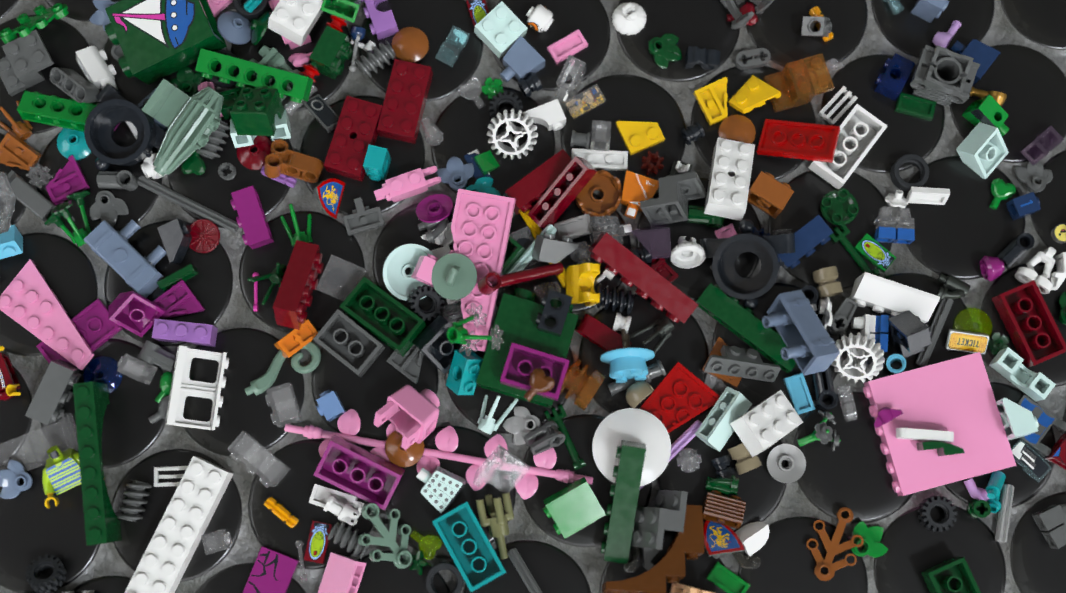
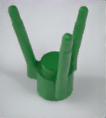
M290 203V213L296 232L294 237L284 216H280V219L290 238L291 245L295 246L296 240L312 242L311 214H308L307 235H305V232H300L293 204Z

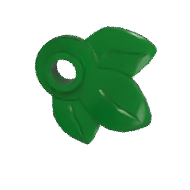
M864 521L859 522L854 527L853 536H862L864 543L862 550H858L857 547L851 548L853 554L859 557L868 555L877 558L883 556L888 551V548L880 543L883 527L872 526L867 528ZM858 537L854 539L856 545L862 542Z

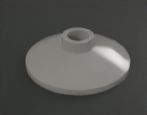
M781 444L774 447L768 454L767 469L775 480L781 483H792L800 479L804 474L806 459L802 451L796 446ZM783 460H786L788 462V466L786 468L782 466Z

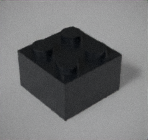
M439 315L412 343L437 369L445 374L451 367L455 350L469 349L464 344L449 342L447 330L453 325Z

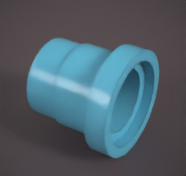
M900 354L890 355L886 361L887 369L894 374L903 372L906 368L905 358ZM894 361H899L902 367L900 369H893L890 365Z

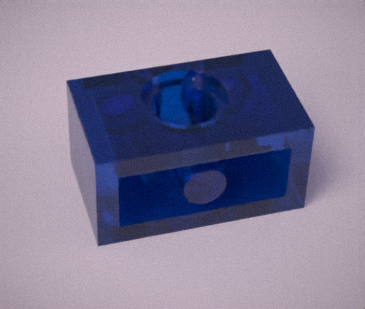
M896 53L891 59L887 58L883 65V68H885L884 73H880L875 81V84H877L875 91L895 101L900 95L915 62ZM890 73L896 75L897 79H893Z

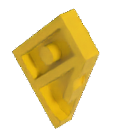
M752 75L728 102L731 107L745 114L752 111L755 107L765 105V101L773 97L776 99L780 98L781 92Z
M616 122V126L630 156L665 141L657 122Z

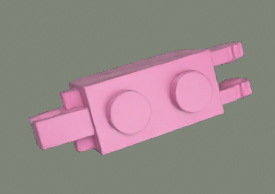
M432 166L423 170L418 168L385 180L386 183L382 184L383 188L374 191L376 200L379 201L387 198V201L398 202L429 190L428 187L442 181L440 177H434L429 180L424 178V176L435 173L438 170L437 167Z

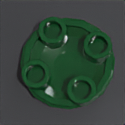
M842 188L827 193L821 201L820 210L828 222L834 225H845L855 219L859 212V207L852 194L847 189Z

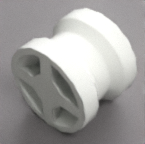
M617 313L612 330L616 332L625 329L627 334L632 316L625 317L621 313Z

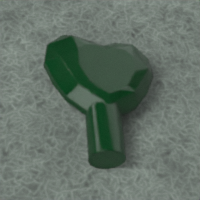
M195 151L182 163L181 170L184 174L194 173L202 175L205 173L206 166L203 159Z

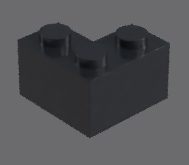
M908 310L888 319L894 350L904 358L924 351V347L931 344L930 336L932 332L927 324L925 325L911 311Z

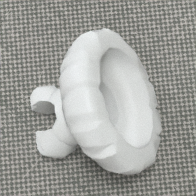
M635 2L620 4L612 14L614 28L627 36L639 33L645 27L647 20L644 9Z
M680 236L678 245L670 253L672 264L684 269L700 266L706 258L705 250L696 243L695 238L691 237L690 241H686V236Z

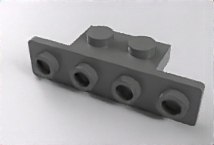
M723 345L720 350L722 356L710 355L704 367L705 372L767 382H774L781 370L779 365L763 363L757 350Z

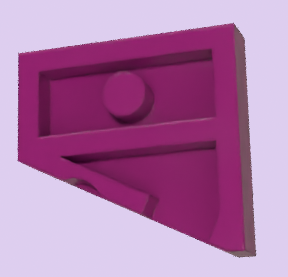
M181 280L152 301L165 309V313L161 316L163 319L203 312L205 310L184 280Z

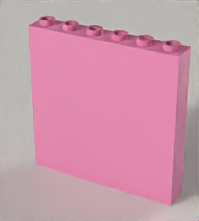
M980 352L864 383L863 392L865 397L869 399V412L875 421L878 412L884 407L899 409L903 412L902 415L890 422L875 428V432L880 436L882 442L880 444L881 451L887 458V471L893 478L892 488L898 496L916 493L1016 466ZM896 428L954 432V442L948 444L964 449V453L938 456L937 449L918 451L916 443L927 441L897 439Z

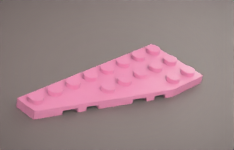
M458 189L451 224L453 247L455 253L468 257L475 265L477 271V282L474 289L469 295L461 299V312L463 319L474 314H478V317L465 323L463 327L467 329L468 335H490L499 288L490 295H484L479 291L478 283L490 272L502 274L516 199ZM466 339V341L470 342L469 345H466V348L486 352L489 340Z

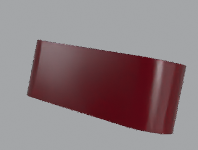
M588 314L584 315L575 329L580 335L606 352L623 348L622 336Z

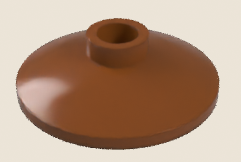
M395 430L389 435L385 444V452L388 459L399 467L415 465L423 456L424 441L420 444L415 442L408 449L402 450L403 436Z

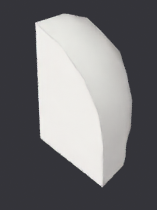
M752 522L741 527L735 533L741 540L745 552L751 556L765 545L770 530L768 524L764 522Z

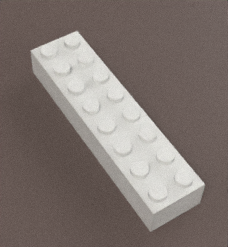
M192 457L124 593H175L234 473L200 457Z

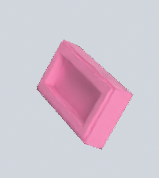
M578 29L548 46L547 50L555 63L558 64L588 47V43Z

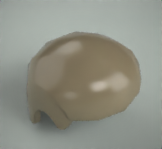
M638 381L627 389L626 401L631 408L635 409L654 389L648 382Z

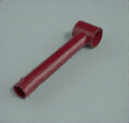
M558 262L504 275L490 272L479 281L478 289L482 294L490 295L499 287L553 275L559 276L563 273L564 268L562 263Z

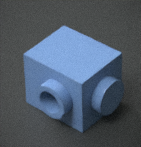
M327 390L319 395L320 398L316 400L318 403L316 408L321 416L324 415L329 422L346 412L339 396L334 390Z

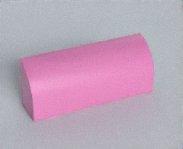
M331 552L318 593H357L367 563Z

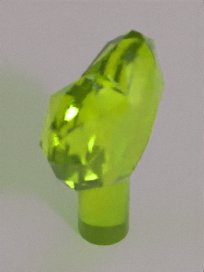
M415 530L410 535L411 538L419 543V551H423L424 558L427 560L433 559L436 550L442 546V540L438 536L427 535L423 537Z

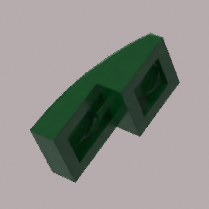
M927 441L916 443L918 451L937 449L938 456L964 453V449L944 442Z

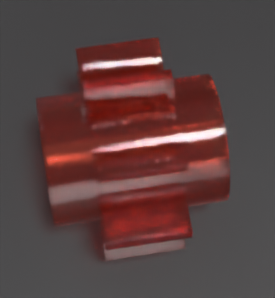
M648 151V157H642V161L645 163L641 168H646L647 174L654 172L657 175L658 168H664V165L660 164L664 161V157L660 158L658 151L655 154H651ZM650 160H652L653 163L656 162V165L654 166L652 163L649 164Z

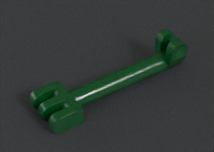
M839 225L842 232L838 227H834L833 232L836 236L833 233L830 235L833 244L840 241L863 272L879 276V270L876 268L871 270L847 239L846 235L850 233V230L846 225Z
M560 404L558 408L561 413L558 414L555 407L551 408L554 416L551 417L548 410L544 413L548 422L555 421L558 425V430L564 433V443L573 460L572 465L575 470L586 466L583 458L580 459L562 420L567 417V414L562 404Z

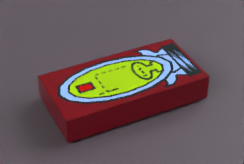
M485 0L466 1L474 28L489 13Z
M312 521L304 560L324 564L329 544L327 537L332 530V524Z

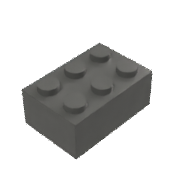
M338 309L313 339L361 378L385 349L383 344Z
M61 359L51 361L25 416L45 425H50L60 420L65 411L62 409L65 402H69L73 395L71 391L73 384H77L82 376L79 373L80 369Z

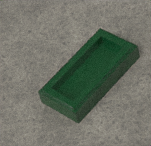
M900 92L895 112L931 121L937 102Z
M190 264L158 281L157 284L160 289L167 291L181 280L187 281L198 275L199 272L194 265Z

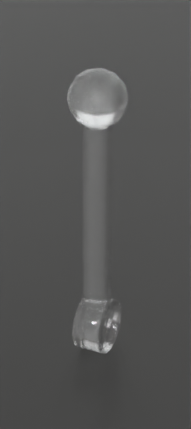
M297 540L295 546L298 548L301 568L300 579L302 582H306L308 577L307 574H305L302 554L303 542L301 540Z

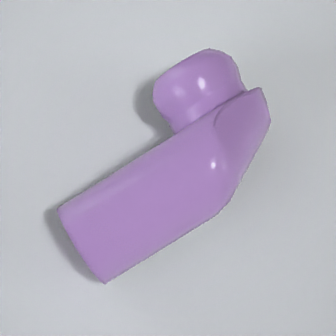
M973 478L963 481L973 499L985 501L989 499L986 489L977 487Z

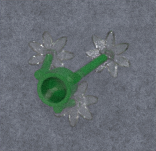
M471 303V309L466 310L470 316L459 322H453V326L447 330L449 342L462 344L459 352L466 350L467 356H470L471 350L477 351V347L474 344L480 340H489L492 342L491 349L496 347L498 351L500 350V343L504 342L501 338L503 330H500L498 325L495 326V329H490L491 334L475 335L474 331H471L468 335L467 329L461 326L474 321L476 328L479 327V324L485 326L486 323L483 318L487 317V314L481 313L482 306L476 307L474 303Z

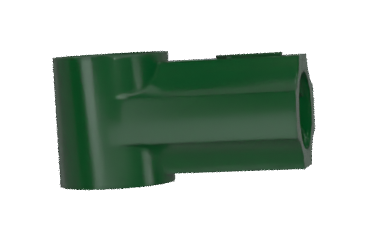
M688 206L687 222L707 224V226L713 228L724 227L725 218L704 214L705 207Z

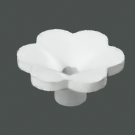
M896 190L895 194L889 193L885 197V201L893 207L905 208L909 204V200L904 198L902 190Z

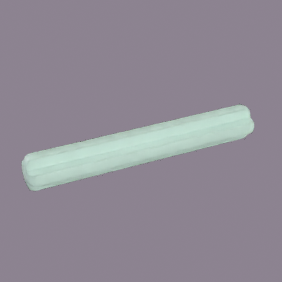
M548 224L539 235L544 236V233L555 234L557 229L552 224ZM535 240L506 274L522 271L533 259L532 253Z

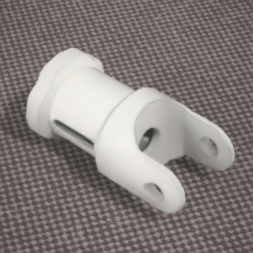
M332 495L323 510L330 511L338 516L339 520L349 525H356L357 518L360 516L359 511L348 503L340 502L335 499L336 496Z

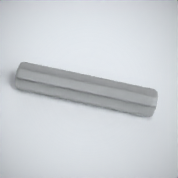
M1003 484L1000 498L1002 506L998 512L995 541L1003 543L1007 542L1014 486L1010 484Z

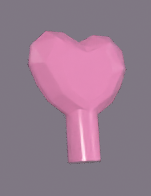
M312 52L295 53L288 60L295 67H303V65L311 61L309 57Z

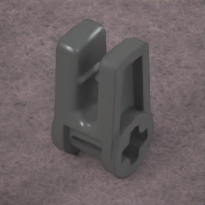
M846 298L840 303L832 315V325H827V330L830 334L838 335L847 329L858 306L854 300Z
M549 421L526 434L524 441L530 447L532 454L537 455L561 445L565 441V435L558 430V425L555 421Z

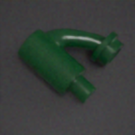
M734 475L732 478L707 477L705 490L710 492L713 490L719 491L725 496L729 494L737 495L739 478H736Z

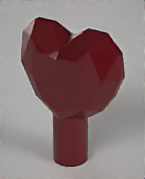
M751 2L745 3L739 8V11L742 15L751 11L755 12V5ZM755 13L746 25L756 24L758 18ZM731 14L726 15L728 22L735 20Z

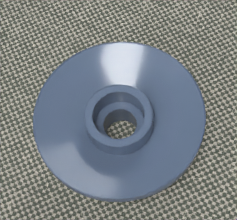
M231 11L219 16L217 29L225 40L237 45L246 44L251 40L252 29L249 28L251 23L248 19L237 12Z

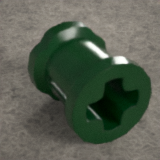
M973 500L967 505V512L971 517L985 518L989 516L991 506L985 500ZM976 507H980L981 511L976 510Z

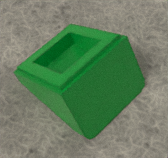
M491 151L474 157L475 163L484 176L500 167Z

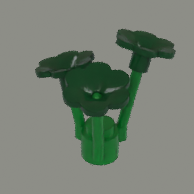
M84 191L66 196L68 200H76L77 206L80 207L86 231L84 228L78 230L70 217L71 214L68 208L73 205L72 200L61 203L52 209V216L44 224L49 226L55 223L59 228L61 227L78 247L86 244L84 238L92 231L84 208V197L91 193ZM61 216H63L64 219H67L70 226L74 230L73 234L64 225L65 223L61 219Z

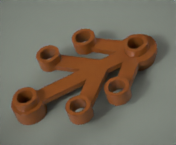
M843 507L837 512L839 521L831 541L825 530V523L822 520H816L813 524L814 530L818 532L827 551L825 559H823L818 550L819 544L816 539L811 538L806 543L807 548L811 550L817 563L815 575L822 581L831 580L834 577L835 571L848 565L854 566L857 562L856 556L850 553L845 556V559L832 563L835 555L854 547H861L864 543L862 536L854 535L851 540L839 544L846 524L853 520V512L847 507ZM842 512H848L849 517L847 519L842 518ZM817 523L823 524L821 530L816 529ZM857 537L862 541L859 545L854 543V539ZM809 542H816V547L810 548ZM849 556L854 557V563H848L847 558ZM827 567L829 570L828 574H822L821 569Z

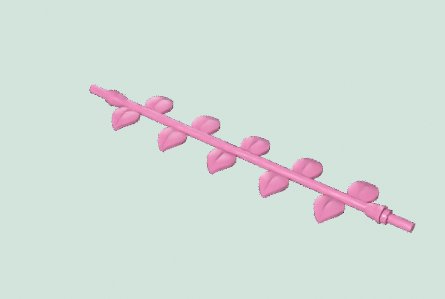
M354 409L346 411L339 417L337 425L341 433L325 431L314 425H305V427L291 424L285 425V432L303 434V437H308V439L326 438L319 446L318 451L321 458L330 440L336 435L350 443L375 447L370 453L391 462L385 452L386 441L354 436L361 428L360 417ZM390 423L387 427V438L396 430L393 423ZM452 426L445 427L436 435L435 443L439 450L424 448L423 457L416 466L418 473L422 468L433 473L438 466L440 467L438 458L473 464L466 471V480L474 491L482 489L489 479L487 467L521 472L515 480V488L522 499H528L536 492L538 488V478L536 475L555 478L557 481L566 484L576 482L585 477L588 484H593V477L574 474L570 469L550 470L555 466L557 459L554 448L533 455L534 463L537 467L502 461L506 457L508 449L505 439L500 434L495 435L486 442L484 452L487 458L452 453L457 449L459 441L456 430Z

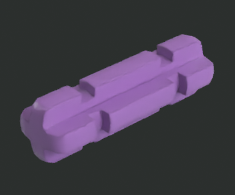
M263 165L261 169V174L266 176L264 173L265 165ZM284 174L277 178H271L282 184L286 183L291 188H294L297 183L296 178Z

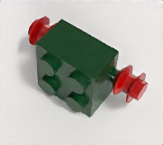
M330 15L332 21L331 23L326 22L327 26L309 57L312 63L310 65H303L305 70L304 72H299V75L309 77L315 83L314 76H319L320 73L334 80L338 75L342 74L346 59H350L353 52L348 36L341 29L342 26H347L345 19Z

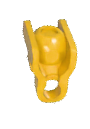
M582 263L567 267L566 295L572 297L571 304L584 303L585 306L590 307L600 303V293H596L594 290L595 278L600 274V264Z

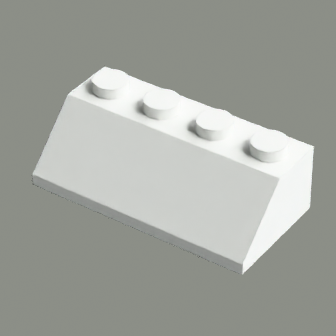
M864 272L855 279L850 299L854 300L859 307L868 306L874 312H886L891 314V317L909 310L915 316H918L923 323L929 321L940 300L939 296Z

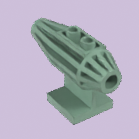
M163 79L142 108L143 112L168 128L153 163L155 166L154 170L162 176L165 174L170 175L197 149L200 150L201 147L208 143V137L220 125V114L224 100L222 95L207 86L190 97L167 80Z

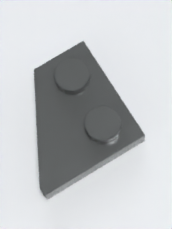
M413 344L404 357L394 351L387 359V362L413 383L417 384L424 354Z

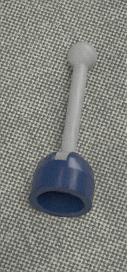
M352 26L350 33L355 43L349 71L355 72L358 42L363 40L366 29Z

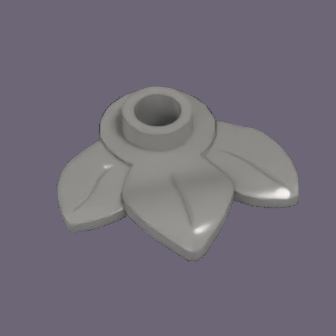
M517 406L514 407V416L506 419L503 427L509 433L514 434L513 445L526 444L524 436L541 427V422L538 417L531 415L527 408ZM530 421L534 424L531 429L528 427Z

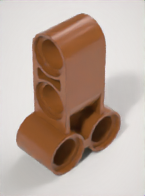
M277 139L271 144V154L265 158L264 173L269 178H277L284 174L310 183H316L324 164L320 159L289 150L286 141Z

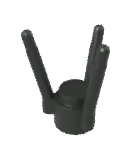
M666 317L662 320L657 319L654 323L630 334V339L655 327V332L643 341V345H646L657 335L660 337L664 335L653 350L656 354L664 342L672 335L671 331L675 329L672 322Z

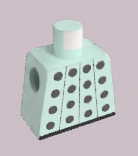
M439 466L433 473L422 468L416 476L425 483L420 491L421 494L442 515L466 483L464 478Z

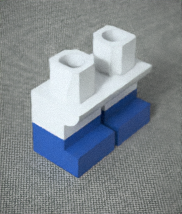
M865 314L862 317L851 319L852 329H860L862 337L868 334V339L875 338V343H880L881 345L880 349H883L884 353L888 352V334L886 333H888L889 315L875 316Z

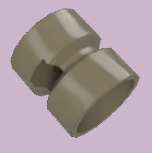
M836 266L812 272L815 283L819 284L816 288L819 293V299L843 293L841 282L836 281L839 275Z
M743 443L728 449L731 459L737 461L735 468L739 475L762 465L757 455L752 457Z

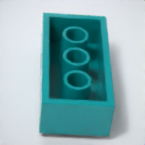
M469 502L463 503L432 521L470 592L506 573V569Z

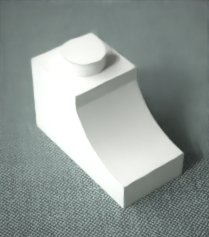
M558 99L523 112V116L526 113L529 114L527 120L533 119L534 123L544 125L548 131H557L566 125V117Z

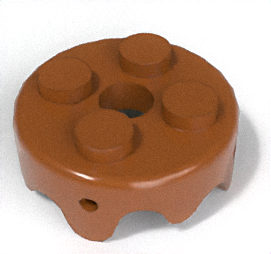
M605 170L597 171L576 196L575 202L581 212L589 214L592 218H604L611 215L619 207L622 199L620 180ZM597 190L601 191L603 193V198L599 200L595 199L593 197V192Z

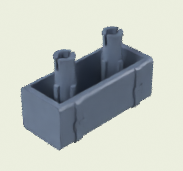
M131 219L120 231H116L104 220L84 238V241L135 292L147 298L158 287L157 282L164 279L161 273L155 269V264L167 255L166 251L158 245L147 257H143L128 243V239L141 228L134 220Z
M802 290L779 294L768 309V316L762 318L763 326L765 328L775 326L787 346L781 349V357L784 360L794 358L804 376L827 370L840 354L833 338L829 336Z

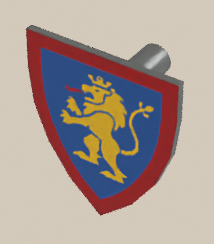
M329 178L316 186L313 197L319 200L325 213L336 219L346 183L336 178Z
M708 520L705 522L703 527L704 547L708 556L718 559L721 554L745 551L741 540L730 527L720 523L717 524L716 522L713 523L712 521L709 522Z

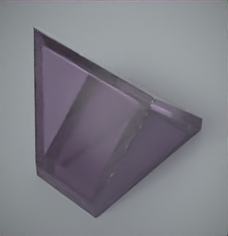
M667 225L647 226L632 231L651 254L652 259L671 258L670 228Z

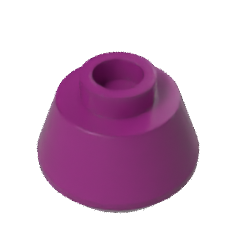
M984 256L980 260L982 276L988 281L995 280L1005 270L1003 261L999 260L998 257Z

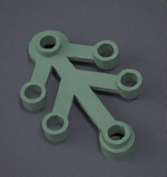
M375 503L365 504L361 510L362 516L365 519H370L382 538L361 534L358 538L359 544L361 546H387L393 553H382L381 550H372L369 554L370 560L373 562L381 560L392 561L399 569L407 568L412 562V555L407 550L411 527L407 524H402L397 530L400 511L398 509H389L387 518L390 521L389 530H387L378 517V505ZM367 508H370L371 511L369 515L367 514ZM393 511H394L395 514H396L394 518L392 517V512H393ZM404 527L406 528L405 534L402 531ZM397 531H398V534L401 536L400 545H399V546H398V544L396 543V534H397ZM365 536L367 537L366 543L363 542ZM376 552L378 553L377 559L374 558ZM401 555L403 556V561H402V562H400V556H401Z

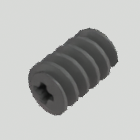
M386 39V45L379 43L380 50L377 47H373V53L370 51L366 52L367 58L361 55V62L355 59V63L363 75L371 78V71L377 74L378 66L384 69V62L391 65L389 59H396V54Z
M220 120L218 129L208 137V143L201 147L200 150L197 149L196 152L209 159H214V157L220 158L217 151H223V148L219 145L226 144L222 138L229 137L225 131H230V126Z
M130 479L133 482L125 485L130 491L123 493L128 496V499L121 500L126 506L119 507V510L124 512V514L117 515V518L137 522L136 520L143 519L139 512L146 510L141 504L148 502L143 496L150 495L145 489L152 488V485Z
M337 522L327 539L330 540L334 537V544L341 541L340 548L347 546L348 553L354 550L353 556L357 557L361 554L360 560H362L371 545L361 546L359 544L358 528L352 532V525L344 527L345 522Z

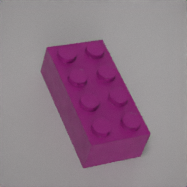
M334 435L317 466L314 476L369 503H375L379 508L385 510L405 469Z

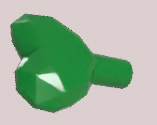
M1000 178L994 179L991 183V193L994 198L989 207L996 210L1001 200L1012 197L1016 191L1015 185L1005 183Z
M166 372L161 376V391L154 399L157 403H160L162 398L170 395L173 377L171 372Z

